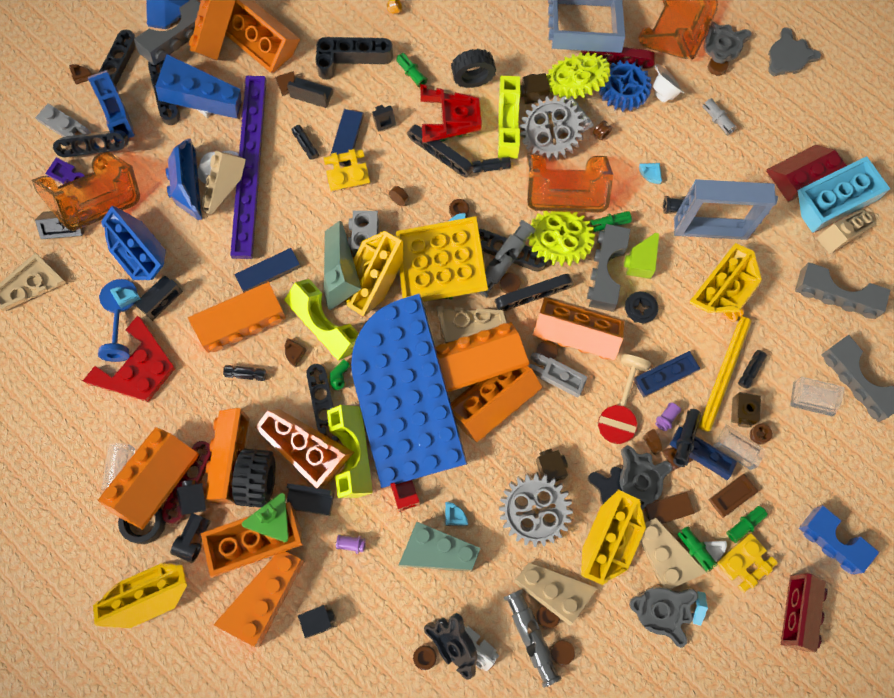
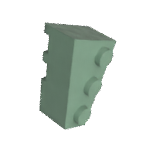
M416 521L399 567L471 572L480 548Z

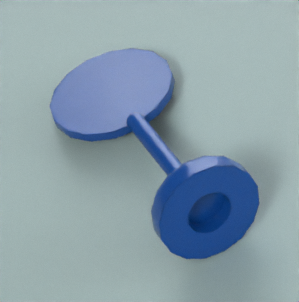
M117 279L107 283L99 295L100 304L103 308L114 313L112 343L101 345L98 349V357L109 362H122L130 357L129 348L118 343L120 312L127 311L135 302L121 309L110 291L113 288L121 287L132 289L138 294L135 285L125 279Z

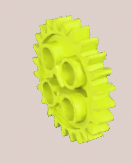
M581 52L578 56L572 54L571 58L564 57V61L558 60V65H552L553 69H549V74H546L550 92H553L554 96L559 94V98L566 95V99H569L571 96L577 99L578 95L584 98L587 93L593 95L592 91H600L599 86L605 87V82H609V77L611 76L607 59H603L602 55L597 57V53L590 56V52L586 53V55H582Z
M552 207L550 213L543 210V215L538 213L536 219H532L530 225L536 231L529 236L528 245L533 246L532 252L538 251V258L545 257L544 262L550 259L552 260V265H555L557 261L561 267H563L564 262L571 266L572 261L578 264L580 258L585 260L586 255L590 254L594 245L595 234L592 233L594 228L589 227L590 221L583 222L584 215L577 217V211L571 214L570 208L563 212L561 207H559L558 211H555Z

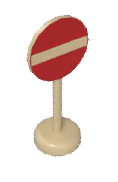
M628 354L621 356V363L631 368L621 404L606 408L598 419V429L601 436L613 444L628 442L637 431L636 417L625 406L636 370L646 371L651 366L650 361Z

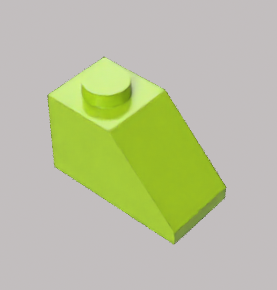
M654 233L633 247L630 254L625 256L624 267L627 268L626 275L651 279L656 268L659 233Z

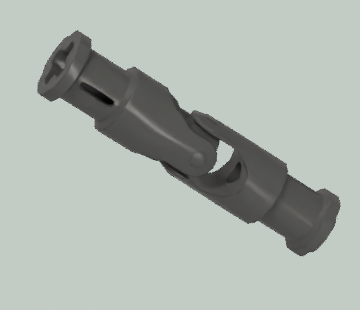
M524 220L519 222L520 226L514 234L508 237L495 258L485 269L488 290L478 292L483 297L488 298L489 291L495 284L499 283L509 266L512 265L525 247L526 240L532 233H535V228ZM508 250H510L509 256L505 254Z
M521 589L505 596L504 599L509 603L513 612L512 618L526 646L534 668H537L541 676L544 688L560 681L562 678L555 670L552 663L553 657L531 608L527 606L524 600L523 590ZM528 627L532 630V632L529 633V634H528Z

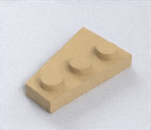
M34 253L0 283V310L4 312L66 282L38 254Z
M436 306L445 343L506 323L503 310H463L461 307L444 309V306Z
M656 518L645 522L646 529L640 542L661 587L672 589L706 573Z
M532 563L526 565L514 582L570 626L597 590L594 586Z

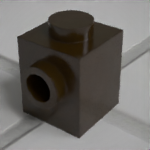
M546 73L529 74L523 77L522 85H520V96L524 97L525 104L536 103L539 99L546 101L547 96L549 98L550 87Z
M741 392L736 394L732 399L731 422L738 423L739 427L744 428L752 427L759 422L761 396Z
M548 449L539 453L540 456L537 457L536 464L542 478L544 474H547V481L550 482L555 477V482L568 476L566 458L564 455H560L559 450L553 452L552 449Z

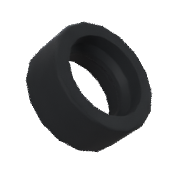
M161 507L154 515V527L148 534L142 536L134 534L130 530L129 522L119 518L118 527L122 536L136 544H148L155 541L164 531L166 524L162 517Z

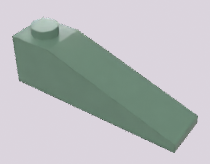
M340 220L325 231L323 292L327 307L330 310L361 290L344 226Z

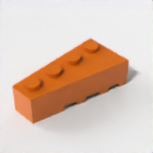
M280 409L268 410L255 426L316 488L328 485L355 453Z
M286 551L274 555L213 625L253 647H260L305 561Z

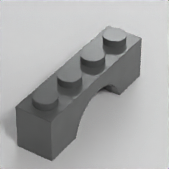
M190 0L179 8L181 21L176 27L166 31H156L149 28L134 38L138 53L154 66L163 61L166 54L170 55L190 41L194 33L200 3L197 0Z
M606 224L604 230L599 232L597 243H601L600 249H596L594 261L597 262L596 268H592L590 280H593V286L589 287L586 298L590 299L589 307L611 312L616 308L621 285L617 284L610 277L607 263L615 257L624 255L628 247L631 229Z
M808 262L800 270L795 292L807 298L821 300L827 305L842 307L843 310L862 314L865 318L876 319L886 311L890 289L869 283L860 291H845L833 282L829 269Z
M847 335L821 355L825 363L838 374L840 381L846 384L853 392V396L866 407L868 414L876 419L877 422L885 420L894 414V387L876 386L863 376L859 365L863 351L850 335Z

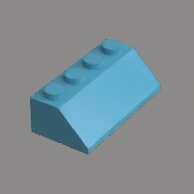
M866 156L799 189L798 197L801 217L811 232L814 233L880 200L890 190V187Z

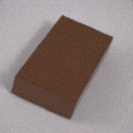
M742 474L708 500L723 518L756 494L758 490L748 477Z
M687 492L652 502L645 506L648 520L656 518L661 524L695 514Z

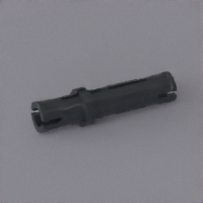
M697 409L687 411L681 437L676 443L677 451L673 462L679 467L688 465L690 453L694 450V438L701 418V412Z

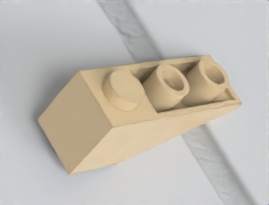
M215 151V155L211 157L210 161L211 173L206 179V195L202 197L201 201L203 211L212 214L241 180L246 159L237 155Z
M862 209L831 225L817 237V240L831 254L875 226L876 223L873 221L871 214Z

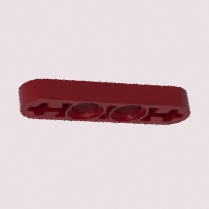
M623 47L622 53L581 50L582 55H586L588 52H590V56L597 53V57L602 55L603 59H607L609 64L614 63L617 65L619 61L625 64L628 60L629 64L636 62V66H642L643 69H649L655 65L656 54L650 50Z
M198 441L191 448L198 453L199 448L203 449L205 446V449L208 451L206 455L202 454L199 459L203 462L202 465L197 462L192 464V466L198 467V475L194 478H189L186 472L170 493L164 505L162 517L169 524H179L185 517V515H180L179 505L177 506V504L173 503L174 499L179 502L177 487H182V482L196 480V484H200L206 472L207 462L211 461L212 452H210V444L206 441ZM176 508L178 516L171 519V515L168 513Z

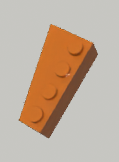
M201 0L195 21L194 33L189 41L190 51L213 60H218L235 0Z

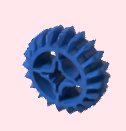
M628 60L625 64L621 61L617 65L612 63L610 65L611 76L609 77V82H605V87L599 86V95H602L603 101H608V106L614 105V110L618 107L621 108L622 112L625 108L630 112L633 110V107L638 109L640 105L645 104L650 96L652 84L650 83L651 77L647 76L648 71H642V66L637 67L636 62L629 64Z

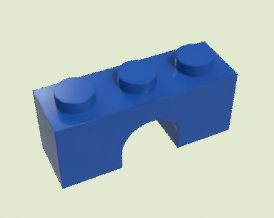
M824 506L814 508L799 527L804 532V537L813 543H817L825 555L835 558L841 564V568L847 573H864L879 551L861 536L851 538L846 545L842 544L836 537V528L841 520Z

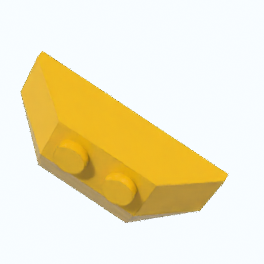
M387 231L363 240L353 259L361 290L347 298V306L362 316L369 314L384 300L403 263V240Z
M735 243L692 297L690 304L708 313L739 312L762 282L755 252Z
M618 490L600 507L582 548L581 576L604 585L609 580L628 570L646 529L640 507V499Z
M160 563L118 582L100 601L93 604L94 624L100 627L130 629L174 609L187 587L183 565Z

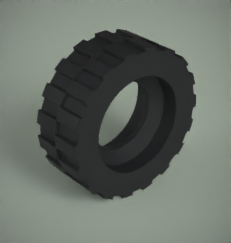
M485 49L464 51L460 55L458 54L453 59V63H451L454 81L460 87H480L483 84H487L496 75L493 55Z

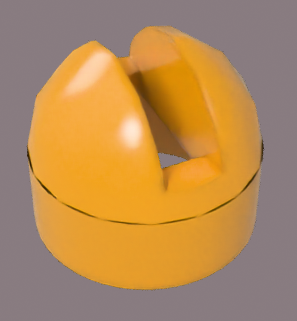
M389 0L387 2L389 13L397 14L402 12L403 8L400 0Z

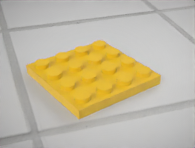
M476 216L396 231V237L403 240V263L400 267L403 298L420 294L422 301L425 302L488 290Z

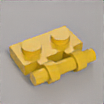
M351 149L347 153L337 154L336 152L331 153V156L323 157L325 165L333 164L334 167L333 170L326 171L331 192L370 184L366 163H357L358 158L364 157L363 149L356 151ZM351 160L352 166L340 168L339 162Z
M752 533L747 534L717 561L720 568L731 580L740 576L743 582L738 587L743 593L749 588L753 589L757 586V581L764 575L768 576L773 571L772 568L778 564L773 557L766 561L761 558L767 550ZM754 563L758 568L752 574H749L746 569Z

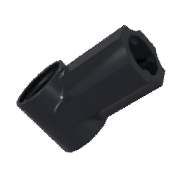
M191 513L182 534L175 539L171 547V555L193 563L201 550V533L206 532L211 521Z

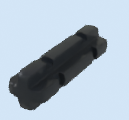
M301 125L293 127L291 129L292 134L297 138L298 143L304 152L307 153L310 160L319 156L318 151Z
M501 157L500 160L499 158L485 159L483 162H480V160L473 161V172L500 170L501 167L502 169H509L511 167L510 157Z
M757 350L753 354L752 360H750L743 376L738 382L739 386L748 389L752 385L753 379L758 374L762 363L767 357L765 352Z
M225 365L223 375L228 378L235 376L238 379L253 380L255 378L258 381H264L266 370L264 368H256L255 370L254 367L236 366L235 368L233 365Z

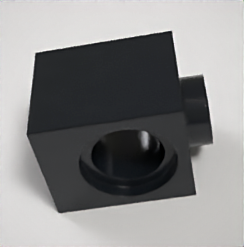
M196 480L182 482V487H177L180 515L206 511L202 483L196 484Z
M322 605L297 615L305 638L313 637L334 628L333 622H336L332 608L328 609L327 605Z

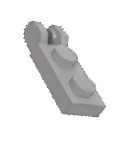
M47 104L35 117L39 123L62 137L74 136L77 131L82 134L91 133L82 124L50 104ZM78 140V145H81L83 141Z
M536 352L531 354L530 358L532 361L539 365H544V369L533 364L528 365L536 376L577 398L581 395L588 378L587 376L552 358H547Z

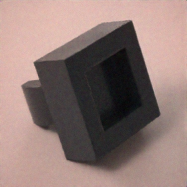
M390 105L375 107L376 111H373L372 115L378 132L396 125L394 112Z

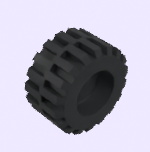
M244 448L240 452L236 460L232 482L233 499L237 506L261 508L270 501L276 470L272 451Z

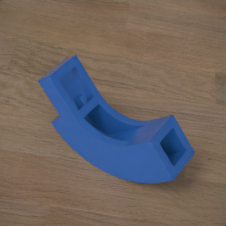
M108 71L89 76L88 80L103 109L109 131L122 130L129 138L134 137L135 133L131 120ZM114 138V141L121 142V139Z

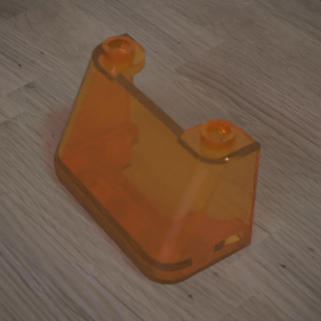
M662 0L665 6L653 31L649 27L643 28L638 37L640 43L645 48L685 60L694 59L717 13L718 0Z
M103 152L93 158V173L58 187L55 180L49 176H41L31 181L37 194L59 222L68 230L75 231L102 220L111 206H115L123 211L138 203L140 192L133 167L110 152Z
M527 153L526 181L528 206L535 211L589 213L605 211L610 204L613 172L607 156H593L589 158L585 170L546 169V160L542 155Z

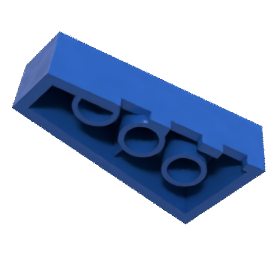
M166 54L155 86L159 101L237 119L242 104L241 90Z

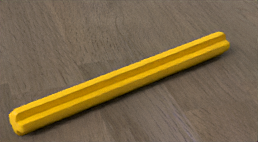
M742 316L737 323L699 424V429L709 432L712 429L751 324L750 318Z

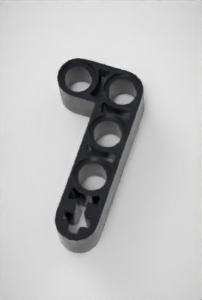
M322 37L317 41L316 66L319 77L324 80L333 78L336 64H388L393 60L392 42L387 38Z

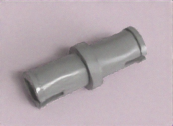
M712 98L703 104L702 107L712 117V122L718 124L727 136L734 132L737 126L727 117V112L721 110Z

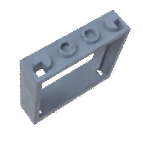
M548 0V40H552V49L622 53L625 40L622 0ZM558 4L611 7L612 33L559 30Z
M695 179L674 216V236L747 240L755 232L758 225L762 223L765 216L769 214L773 206L777 204L778 196H775V184ZM703 203L754 205L744 219L695 217Z

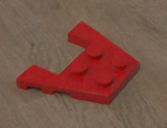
M420 84V102L441 103L442 124H422V142L481 130L482 120L478 97L457 92L452 95L444 93V89L436 88L435 91L427 89L428 85Z
M136 316L125 331L141 342L139 347L113 377H110L97 366H94L82 381L90 386H96L107 391H113L124 396L149 402L176 368L143 320Z

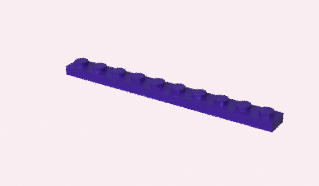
M246 76L239 156L246 160L241 180L236 185L230 252L232 259H253L267 82L265 76Z

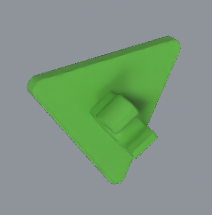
M280 493L244 520L242 526L279 541L287 542L289 536L285 494Z

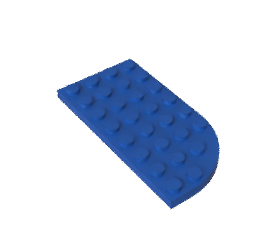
M420 294L394 301L378 310L364 324L356 339L351 363L353 381L381 488L391 486L390 483L393 482L399 484L467 464L422 297Z

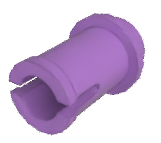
M669 403L662 415L656 418V426L663 431L671 429L672 422L681 412V408L674 403Z
M339 534L336 541V549L356 551V554H359V552H364L366 539L362 538V536L357 538Z

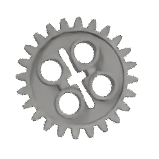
M547 96L545 103L539 99L538 106L531 104L533 110H526L528 117H522L525 124L520 125L521 130H523L520 135L522 138H525L522 142L524 145H527L528 152L532 151L534 157L539 154L541 160L546 155L548 161H551L552 156H555L558 161L561 154L566 158L567 151L573 154L572 147H579L577 140H583V136L579 133L585 132L584 127H582L585 122L584 119H580L582 112H577L579 110L578 106L572 107L571 100L565 104L564 97L558 101L556 96H554L553 101H550ZM550 112L552 113V121L555 126L556 145H553V138L550 132L551 125L548 116ZM560 114L565 115V117L562 120L556 119V117ZM539 119H546L543 124H537ZM562 133H568L565 139L559 138ZM541 138H549L546 143H539Z
M538 472L535 473L534 478H531L526 473L524 481L518 476V484L510 482L509 485L512 490L504 489V493L508 497L500 498V501L505 504L499 506V510L505 512L500 515V520H507L503 528L510 527L508 535L511 536L516 533L517 542L524 538L525 546L529 541H533L534 547L537 546L538 541H541L542 545L546 546L547 539L551 543L555 542L554 535L562 538L560 529L568 530V526L564 522L571 523L572 518L567 516V514L573 513V509L567 507L572 504V500L565 499L569 492H561L562 483L557 486L554 485L555 477L549 482L547 481V474H544L543 478L540 479ZM546 491L550 494V499L542 501L539 499L538 493ZM523 496L527 498L528 504L521 506L516 502V498ZM550 504H555V505H556L554 508H552V507H547V506H549ZM533 505L540 509L538 514L532 510ZM518 511H520V512L529 511V512L523 513L522 515H517V514H516V512H518ZM551 513L556 517V520L548 523L544 520L543 516ZM529 518L533 521L534 525L532 527H525L521 521Z

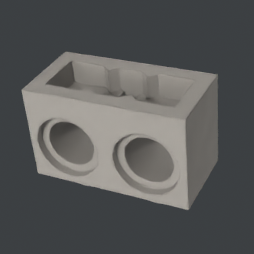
M353 211V218H349V231H352V237H348V244L352 250L353 257H355L360 247L358 245L359 242L378 234V211ZM363 222L368 223L367 226H359Z

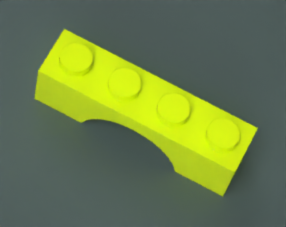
M500 76L498 158L510 157L511 159H518L520 147V76Z
M310 279L295 282L284 301L337 360L351 356L359 333L350 323L337 326L326 318L321 305L322 292Z
M339 405L327 411L329 431L340 439L343 446L355 453L346 462L344 469L335 476L338 498H360L373 493L363 416L360 406Z

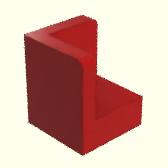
M412 480L399 484L390 483L399 512L420 505Z

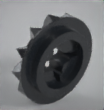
M639 291L627 298L624 310L627 313V318H631L634 323L645 324L651 322L657 316L658 303L651 294ZM639 302L642 304V307L647 308L643 311V314L640 313V310L634 309L638 307Z

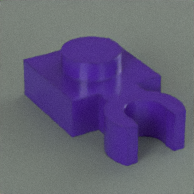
M57 157L45 173L49 178L65 186L68 182H71L73 187L81 190V186L76 183L77 179L87 180L84 174L80 172L74 173L76 171L74 166Z

